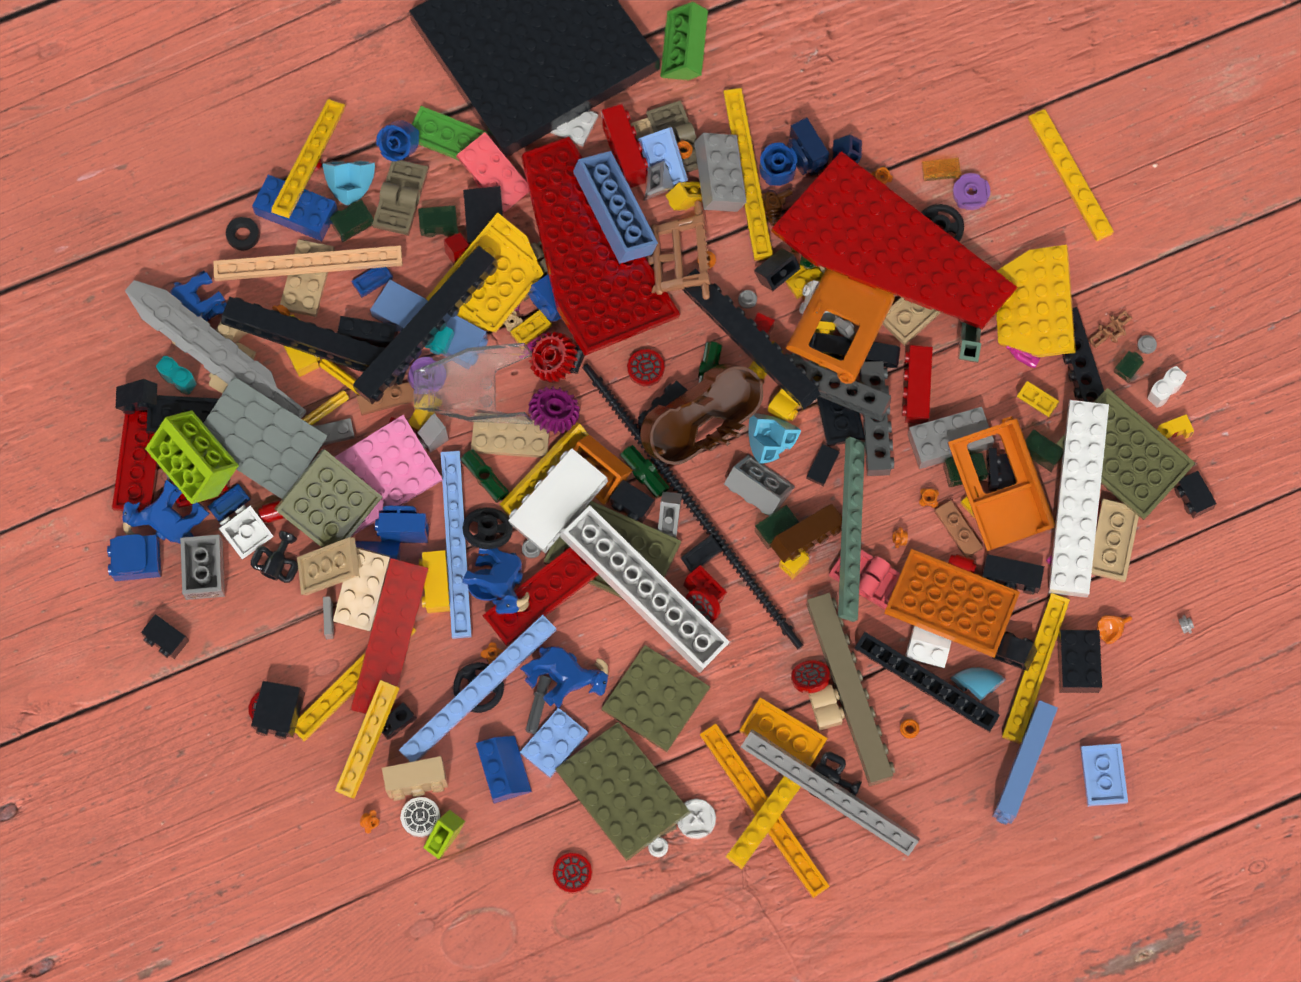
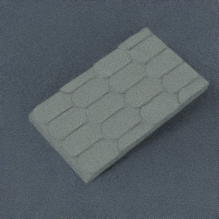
M235 376L203 423L239 465L238 471L283 499L317 457L318 451L328 437Z

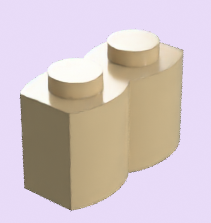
M830 684L819 692L808 693L819 731L842 725V719L845 716L842 707L837 705V700H839L837 689H833Z

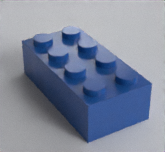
M268 175L252 205L255 215L323 241L338 211L336 202L304 189L290 218L272 213V206L285 181Z

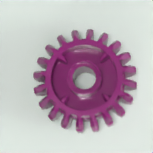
M552 386L551 389L545 387L543 390L539 389L537 393H534L529 402L528 414H530V420L534 421V426H540V431L546 429L547 434L553 431L555 435L558 431L563 434L565 430H570L576 424L580 409L577 406L578 400H574V394L568 395V390L563 392L561 387L557 390Z

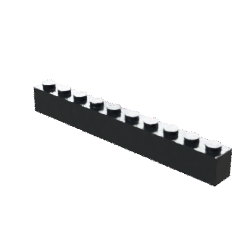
M478 246L353 383L354 390L371 404L379 401L383 397L384 391L395 384L396 378L400 373H404L409 368L410 362L413 359H417L421 355L422 349L433 342L437 332H441L446 327L448 320L459 313V308L464 303L466 304L470 301L472 294L476 289L479 290L484 285L486 278L496 272L498 266L496 259Z
M695 268L687 276L700 274V272ZM717 284L709 285L710 298L707 300L702 297V286L685 287V290L682 289L803 410L821 395L818 390L819 384L813 378H807L805 370L801 366L796 367L793 364L794 360L788 354L784 355L781 352V347L776 342L772 343L764 330L760 332L754 320L751 318L748 320L745 317V312L739 306L736 308L728 295L723 296L721 294L722 290Z
M229 296L221 319V324L360 372H364L385 349L384 347L373 346L367 341L353 339L349 335L335 333L329 328L318 327L311 322L300 321L294 316H286L276 310L265 309L259 304L245 302L238 297L233 298ZM406 371L400 373L396 378V384L400 385L403 383Z

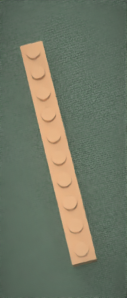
M401 246L219 260L214 261L215 281L403 266Z

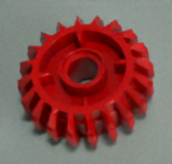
M547 332L546 336L541 335L540 341L535 340L536 346H531L533 352L529 353L530 357H532L529 360V363L532 365L530 368L534 371L535 376L543 381L553 383V381L559 382L560 378L566 379V373L571 374V368H576L573 364L575 361H578L574 357L578 354L577 350H575L576 345L564 333Z

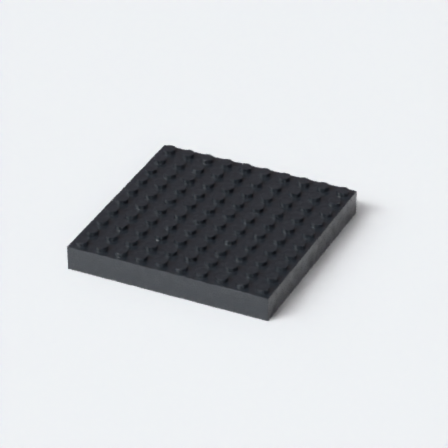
M427 0L409 10L411 22L482 127L488 132L491 140L505 157L512 155L554 131L558 126L565 122L568 123L582 113L589 111L660 70V59L618 0Z

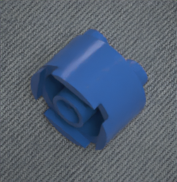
M396 120L379 131L376 138L377 147L379 146L381 155L387 160H403L413 154L418 148L419 131L407 121Z
M784 143L768 145L760 157L759 171L762 178L768 185L775 186L785 185L794 179L797 167V155L794 149L789 148Z

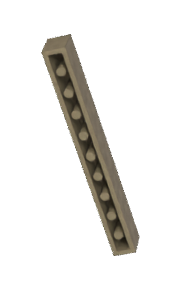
M830 593L807 599L806 606L835 689H837L839 701L869 787L892 780L895 769L893 763L888 762L886 756L889 754L887 746L881 742L880 736H882L880 726L875 724L873 719L876 717L872 706L869 707L867 702L869 695L867 689L862 687L861 681H863L860 670H856L854 664L856 663L855 654L849 650V637L847 633H843V620L837 616L835 610L837 609L836 600L831 598Z

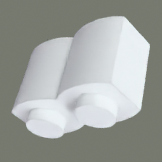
M1177 366L1169 369L1164 378L1153 385L1147 399L1157 408L1163 406L1168 401L1170 395L1175 394L1181 388L1187 375Z

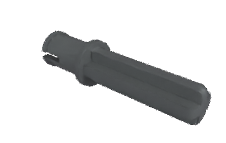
M547 676L539 677L536 692H533L534 700L525 729L530 734H536L545 704L543 697L548 693L552 680Z

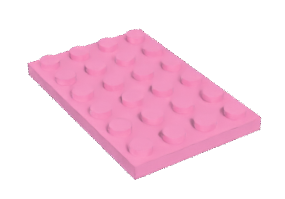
M404 415L335 456L337 460L383 496L353 535L374 523L376 519H379V513H383L384 506H402L443 480Z

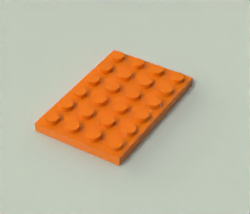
M911 549L884 614L995 658L1020 592Z

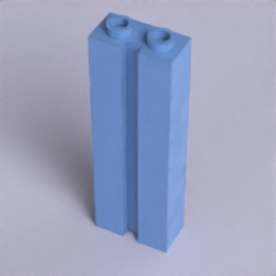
M389 280L370 311L372 317L383 323L397 325L398 331L401 332L428 301L396 282ZM458 316L451 317L446 327L453 329L455 335L447 353L442 355L469 369L470 365H474L479 355L477 352L484 349L488 343L487 332Z
M1039 700L1034 708L994 811L993 817L997 818L996 821L1007 825L1008 823L1012 824L1016 818L1058 707Z

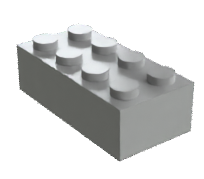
M703 133L694 142L704 210L737 212L746 204L737 135Z
M978 407L909 427L907 435L919 469L953 460L947 442L987 429L989 425L983 408ZM993 436L969 443L967 445L969 454L992 448L994 443Z

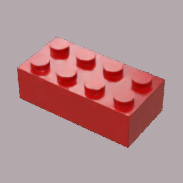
M623 104L601 110L603 131L610 150L629 187L633 188L646 184L648 163L645 157L642 158L640 142H636L635 128L633 125L630 126L629 120L631 119L628 109L624 110Z

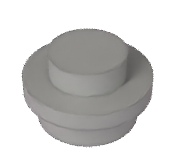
M745 290L740 293L738 302L743 308L749 309L756 305L757 296L753 291Z
M1144 335L1138 341V349L1142 353L1150 354L1155 351L1157 342L1152 336Z
M529 540L525 541L522 546V552L527 558H536L541 553V550Z
M1182 615L1183 618L1178 620L1183 633L1189 632L1190 634L1192 633L1191 629L1194 628L1190 617L1186 618L1185 615Z

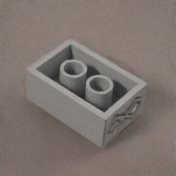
M220 535L180 538L182 594L185 599L225 597L223 541Z

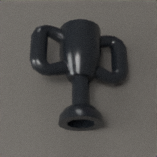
M280 531L279 537L282 541L277 551L272 552L264 546L258 547L251 558V566L269 579L276 581L279 579L284 583H290L297 573L298 563L293 559L285 558L284 553L288 544L296 542L297 538L288 532ZM264 552L268 556V558L266 559L264 565H258V562ZM284 564H291L287 576H283L281 572Z
M825 752L815 770L856 796L862 781H855L852 784L841 779L840 774L846 767V760L835 753ZM829 759L840 766L834 770L826 764V761Z

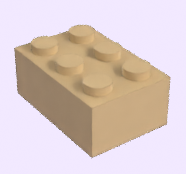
M441 756L382 768L386 792L389 798H393L395 801L405 799V796L412 794L414 797L422 796L427 791H432L433 793L442 792L444 788L448 787Z

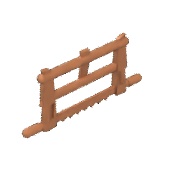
M700 201L694 203L696 216L680 221L677 219L658 226L656 224L651 226V230L658 242L653 252V257H648L649 265L654 264L655 285L652 288V293L656 292L658 295H661L667 291L685 290V287L702 286L703 299L707 300L710 298L709 285L711 282L707 272L710 268L707 265L709 262L707 257L709 255L706 253L708 251L705 247L707 245L705 241L707 237L704 235L706 231L703 229L705 217L702 214V204ZM696 228L700 274L683 277L680 231ZM672 233L674 254L660 255L659 235ZM674 261L676 279L662 282L661 262Z

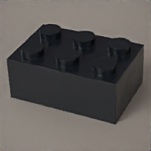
M1060 630L1057 637L1059 693H1099L1102 689L1100 630Z

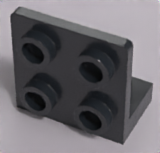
M989 448L986 454L988 492H994L1016 484L1007 454H997V448Z

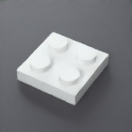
M591 111L584 112L568 123L565 122L558 126L557 129L550 133L561 138L570 137L573 143L583 147L599 115Z

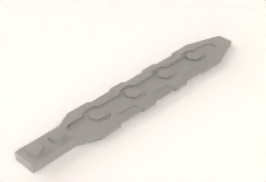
M136 280L127 287L125 292L141 319L156 331L162 332L171 339L183 352L189 353L203 364L204 368L210 373L217 375L227 384L235 376L297 417L302 418L307 411L277 388L272 372L260 362L250 358L239 349L238 345L210 327L207 321L192 313L167 290Z

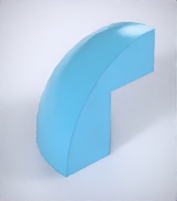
M334 161L323 163L324 175L333 195L345 205L353 204L361 199L372 183L375 163L368 161Z
M755 413L749 419L750 447L759 464L772 462L780 458L779 454L785 449L790 450L801 433V429L795 425L773 416Z
M981 667L962 670L950 678L963 692L969 689L980 701L990 692L993 693L1006 680L999 673Z

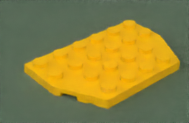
M498 212L426 298L429 301L472 252L480 246L496 259L497 270L492 276L486 278L484 285L479 290L476 289L470 301L466 304L464 303L459 308L460 311L456 316L482 330L495 333L528 295L532 284L544 276L527 236Z
M1067 244L1028 250L998 269L997 272L1017 286L1016 291L996 313L999 345L1009 346L1038 358L1076 353Z

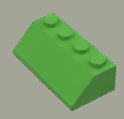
M690 2L667 11L660 75L662 78L691 80L702 75L708 10L695 2Z

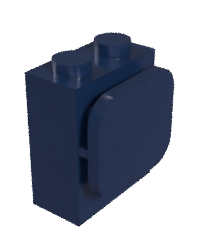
M807 117L792 124L788 147L794 149L797 155V168L802 175L807 174V171L810 176L820 175L828 164V150Z

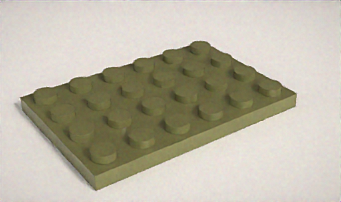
M1107 388L1094 402L1109 404L1101 484L1141 519L1145 520L1195 465V462ZM1065 435L1056 443L1062 451L1064 449Z
M591 501L585 507L586 509L590 505L665 578L681 545L680 540L596 502ZM561 537L550 547L544 559V564L548 565L570 548ZM600 575L589 582V584L622 598Z
M619 722L555 769L626 861L690 814L689 809Z

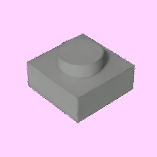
M837 317L833 322L842 335L852 341L856 335L853 330L854 325L847 319L844 321Z

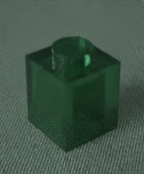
M1128 351L1116 366L1114 373L1127 383H1130L1143 367V358L1136 352Z

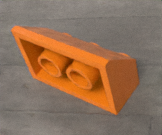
M588 435L579 440L573 450L607 477L608 482L595 496L605 505L621 481L627 480L632 469L592 436Z

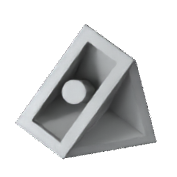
M664 161L648 168L644 201L674 188Z

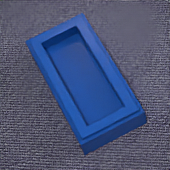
M387 267L372 268L351 282L363 298L386 284L389 280H392L393 276Z
M237 484L207 507L220 523L250 501V498L241 486Z

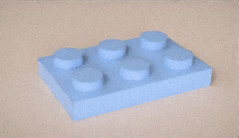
M672 127L638 139L642 147L643 158L645 157L647 160L648 168L664 161L674 185H677L679 182L688 181Z
M558 708L520 751V754L551 778L556 772L555 769L567 760L589 733Z
M1121 744L1081 746L1087 806L1127 804L1128 797Z

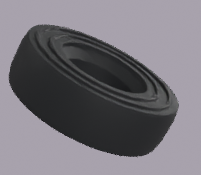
M238 217L232 220L226 228V239L236 250H249L259 240V228L250 218ZM240 228H247L250 231V235L245 240H239L236 237V231Z

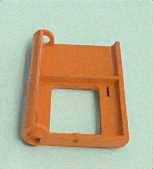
M826 268L785 349L836 372L841 382L845 384L853 383L893 304L894 294L877 287L875 289L849 279L848 276ZM826 311L859 326L854 340L842 361L809 346V342Z
M1012 416L1002 419V424L947 442L987 551L1055 528L1056 523L1017 418L1013 419ZM998 434L1001 437L1013 470L1016 484L985 494L967 445Z

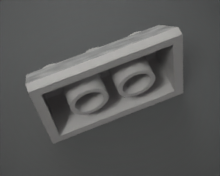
M749 454L733 467L724 483L730 491L737 493L746 502L753 504L762 513L770 517L778 511L795 488L794 485L762 463L759 464Z

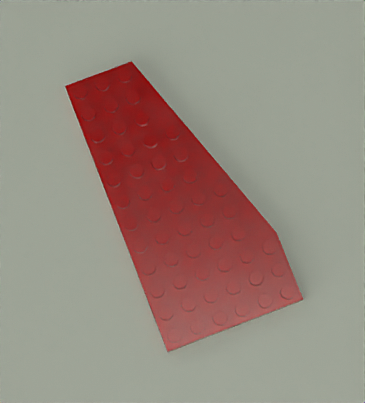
M566 137L524 152L521 159L556 309L586 356L679 318L681 314L667 292H663L661 295H658L656 292L652 293V288L655 285V275L645 257L619 264L573 172L578 159L583 157L571 138Z
M842 151L771 229L772 233L817 267L822 266L848 276L849 279L875 289L877 287L903 297L906 301L930 310L934 309L960 319L961 322L983 329L1017 289L1016 285Z

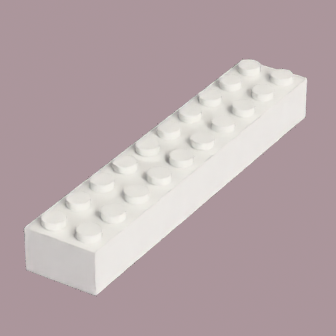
M1070 400L1068 405L1048 593L1087 598L1090 592L1109 404Z
M590 505L562 532L560 537L699 673L730 643Z

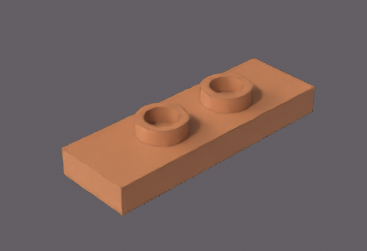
M409 382L387 388L384 391L383 397L373 404L369 403L361 395L356 396L361 415L417 401L414 389Z
M952 501L947 502L934 511L965 557L969 558L983 549Z

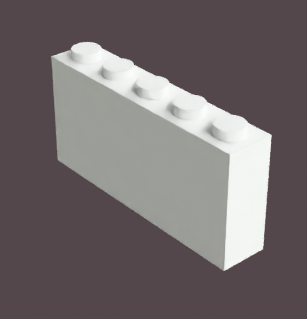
M572 448L569 452L565 451L560 457L561 461L549 469L547 472L548 476L535 485V491L531 495L525 496L520 508L514 509L509 515V523L544 553L550 549L562 532L578 517L608 482L604 474Z

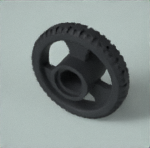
M935 204L921 212L936 225H942L945 232L955 233L954 238L958 242L961 240L964 233V221L959 212L953 207ZM938 212L948 213L956 221L954 223H950V220L947 216L938 215Z
M485 507L469 513L464 519L462 529L465 539L471 545L490 550L499 548L509 541L513 526L508 521L510 518L504 512ZM497 519H499V520L502 521L503 523H502V524H497V523H498V522H497ZM473 521L478 523V534L472 535L469 530V526ZM497 533L503 534L500 538L496 539Z
M475 662L463 667L456 675L453 683L454 696L456 697L460 693V684L463 678L468 679L469 683L477 677L475 674L476 670H484L489 664ZM502 681L491 691L496 695L490 702L484 705H477L471 712L482 713L493 709L502 699L504 682Z

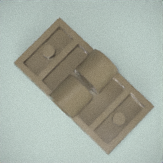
M681 100L647 111L646 116L654 133L672 127L677 143L687 141L691 144L692 154L689 158L682 159L686 173L697 170L698 165L694 144L696 134L692 123L687 118ZM681 149L680 152L685 153L686 149Z
M402 160L391 162L386 181L381 186L380 201L372 224L374 228L409 236L429 169L427 166Z

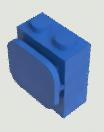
M548 274L532 284L528 295L548 320L557 321L561 319V316L556 309Z
M384 506L383 513H379V519L375 520V531H377V536H380L381 541L428 543L429 524L426 514L418 513L417 509L413 506Z
M134 534L117 536L114 539H110V546H107L108 557H111V564H108V574L114 581L161 577L160 540L157 535L141 536Z

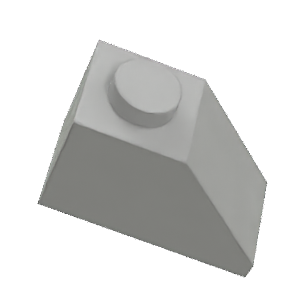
M435 413L431 415L418 431L420 443L430 453L449 440L446 427Z
M663 492L658 531L676 538L682 494Z

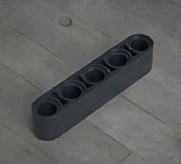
M815 332L809 342V346L830 357L844 360L853 340L851 341L847 337ZM874 342L864 362L883 361L884 367L897 368L900 347Z

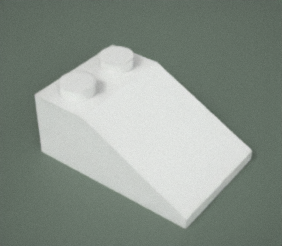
M913 625L905 657L945 668L951 640Z

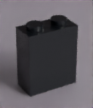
M263 681L251 727L259 735L267 736L269 733L275 734V737L280 739L293 738L305 692L300 687Z

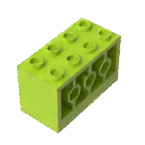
M192 410L165 417L145 448L191 504L219 496L239 466Z

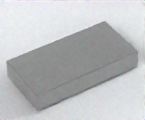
M323 597L324 635L327 640L334 638L333 602L330 597Z

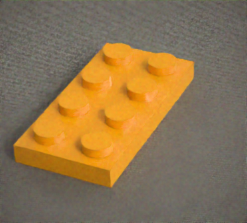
M759 698L739 731L748 736L753 729L810 767L828 739L762 698Z

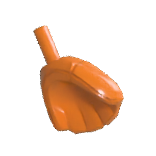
M1115 615L1101 616L1097 623V630H1100V638L1106 644L1116 642L1124 632V624L1131 621L1132 617L1128 616L1122 619Z

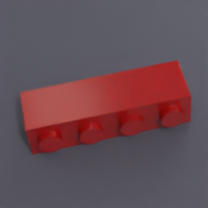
M910 345L909 352L905 351V363H908V369H904V380L907 381V387H903V398H906V405H902V416H905V423L923 424L929 421L933 347Z

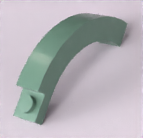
M964 322L961 325L958 359L978 363L981 349V329Z

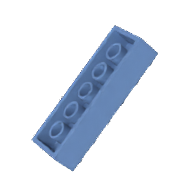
M609 151L578 159L573 172L619 264L652 255L658 242L612 152Z

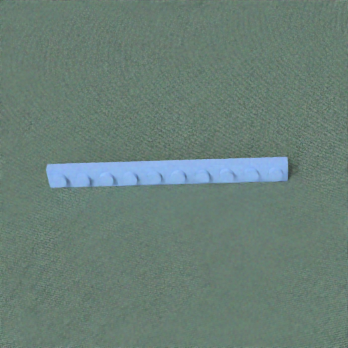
M460 451L441 452L452 639L472 637L468 585L463 583V577L467 572L466 539L462 529L464 506Z
M542 615L404 744L399 751L410 762L418 761L556 631V627Z

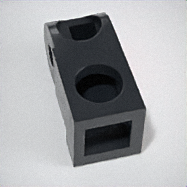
M403 702L389 714L382 734L389 740L408 724L413 723L417 717Z

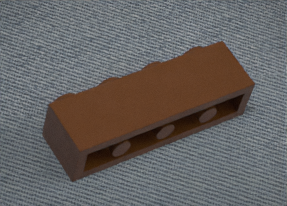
M830 504L777 535L770 546L783 563L790 559L794 561L802 552L808 553L811 551L815 544L819 543L821 545L828 540L829 536L833 535L834 537L842 531V516L833 504Z

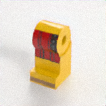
M1187 414L1162 423L1157 428L1169 441L1171 438L1182 434L1184 439L1192 437L1194 433Z

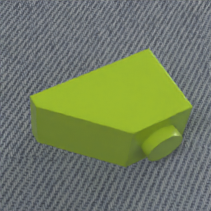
M449 810L437 821L423 848L437 859H440L458 836L465 821Z

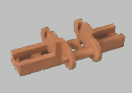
M1126 310L1116 318L1113 315L1110 316L1112 322L1104 329H1102V325L1098 326L1100 331L1089 339V342L1095 349L1108 338L1112 342L1117 343V338L1121 335H1126V330L1122 327L1132 320V317L1127 314ZM1122 316L1127 317L1124 322L1121 320ZM1112 327L1114 332H1108L1107 328ZM1095 338L1100 340L1096 344L1093 342Z

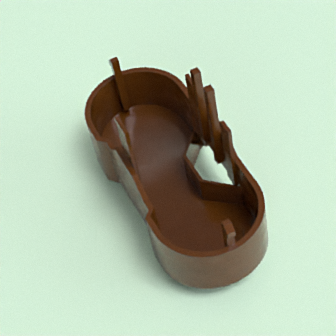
M720 364L704 373L702 381L667 406L658 405L647 414L641 426V442L645 451L654 459L667 464L678 465L691 460L703 450L712 451L719 443L728 446L730 442L726 438L728 436L741 437L740 433L734 430L740 431L746 427L742 423L752 417L759 409L763 400L762 385L764 380L760 379L751 369L743 366ZM713 417L724 420L722 425L716 428L715 432L706 435L705 439L695 442L699 427Z

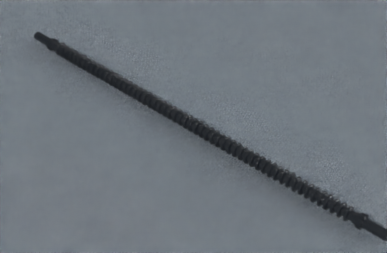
M588 363L585 364L582 368L593 381L592 385L599 389V394H603L602 398H606L605 402H609L608 406H612V411H616L615 415H619L618 419H622L621 423H625L624 427H628V432H632L631 436H635L634 440H638L637 444H641V449H644L641 442V428H637L638 424H634V420L630 419L631 415H627L628 411H624L625 407H621L618 399L614 398L615 394H611L612 390H608L609 387L604 385L603 379L597 376ZM651 457L650 461H654V466H658L657 470H661L660 474H664L663 478H667V483H671L670 487H674L673 491L682 494L681 500H684L683 504H687L686 508H690V513H694L693 517H697L696 521H700L699 525H703V530H707L706 534H710L715 538L723 550V556H727L726 560H730V565L733 564V569L737 570L736 573L740 574L739 577L743 578V582L747 583V587H750L749 591H753V595L757 596L756 600H760L759 604H763V608L767 609L766 613H770L769 617L774 618L773 622H777L776 626L781 627L783 635H787L797 650L801 649L804 645L793 632L794 628L786 623V618H782L783 614H779L780 610L776 609V605H772L773 601L769 600V596L765 595L766 592L762 591L763 588L759 587V583L755 582V578H752L753 575L749 574V570L745 569L746 565H742L743 562L739 561L738 556H735L736 552H732L733 548H729V544L725 543L726 539H722L723 535H719V531L715 530L716 526H712L713 522H709V518L705 517L706 513H702L703 509H699L700 505L695 504L696 500H692L693 496H689L690 492H686V487H682L683 483H679L680 479H676L677 475H673V470H669L670 466H666L667 463Z

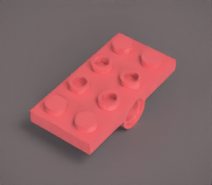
M485 132L456 155L474 177V181L479 188L501 187L503 213L529 193L527 182Z
M861 550L859 595L885 610L900 573L892 569L890 564L884 559L877 556L872 557ZM840 558L829 573V576L838 582L840 581Z

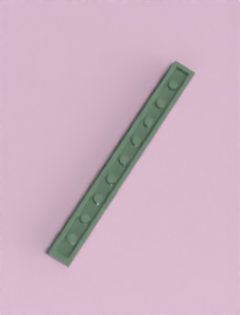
M853 437L845 440L838 617L851 622L858 620L865 442Z

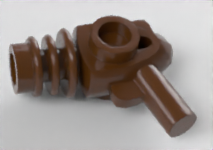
M791 188L779 193L769 190L767 193L762 194L764 209L771 226H774L781 219L782 205H785L786 202L785 198L793 195Z

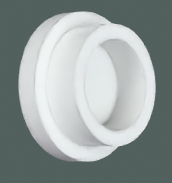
M658 837L648 845V850L654 857H662L668 851V843L664 838Z

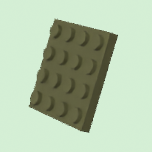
M322 449L274 510L323 548L351 537L383 496L328 451Z
M644 645L601 709L657 747L668 752L710 690V686Z

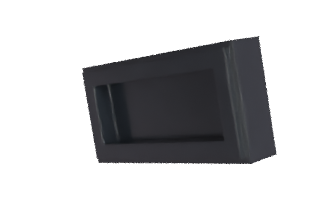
M822 444L806 479L824 487L840 452Z
M710 535L680 558L689 571L693 572L700 565L704 566L723 550L715 538Z

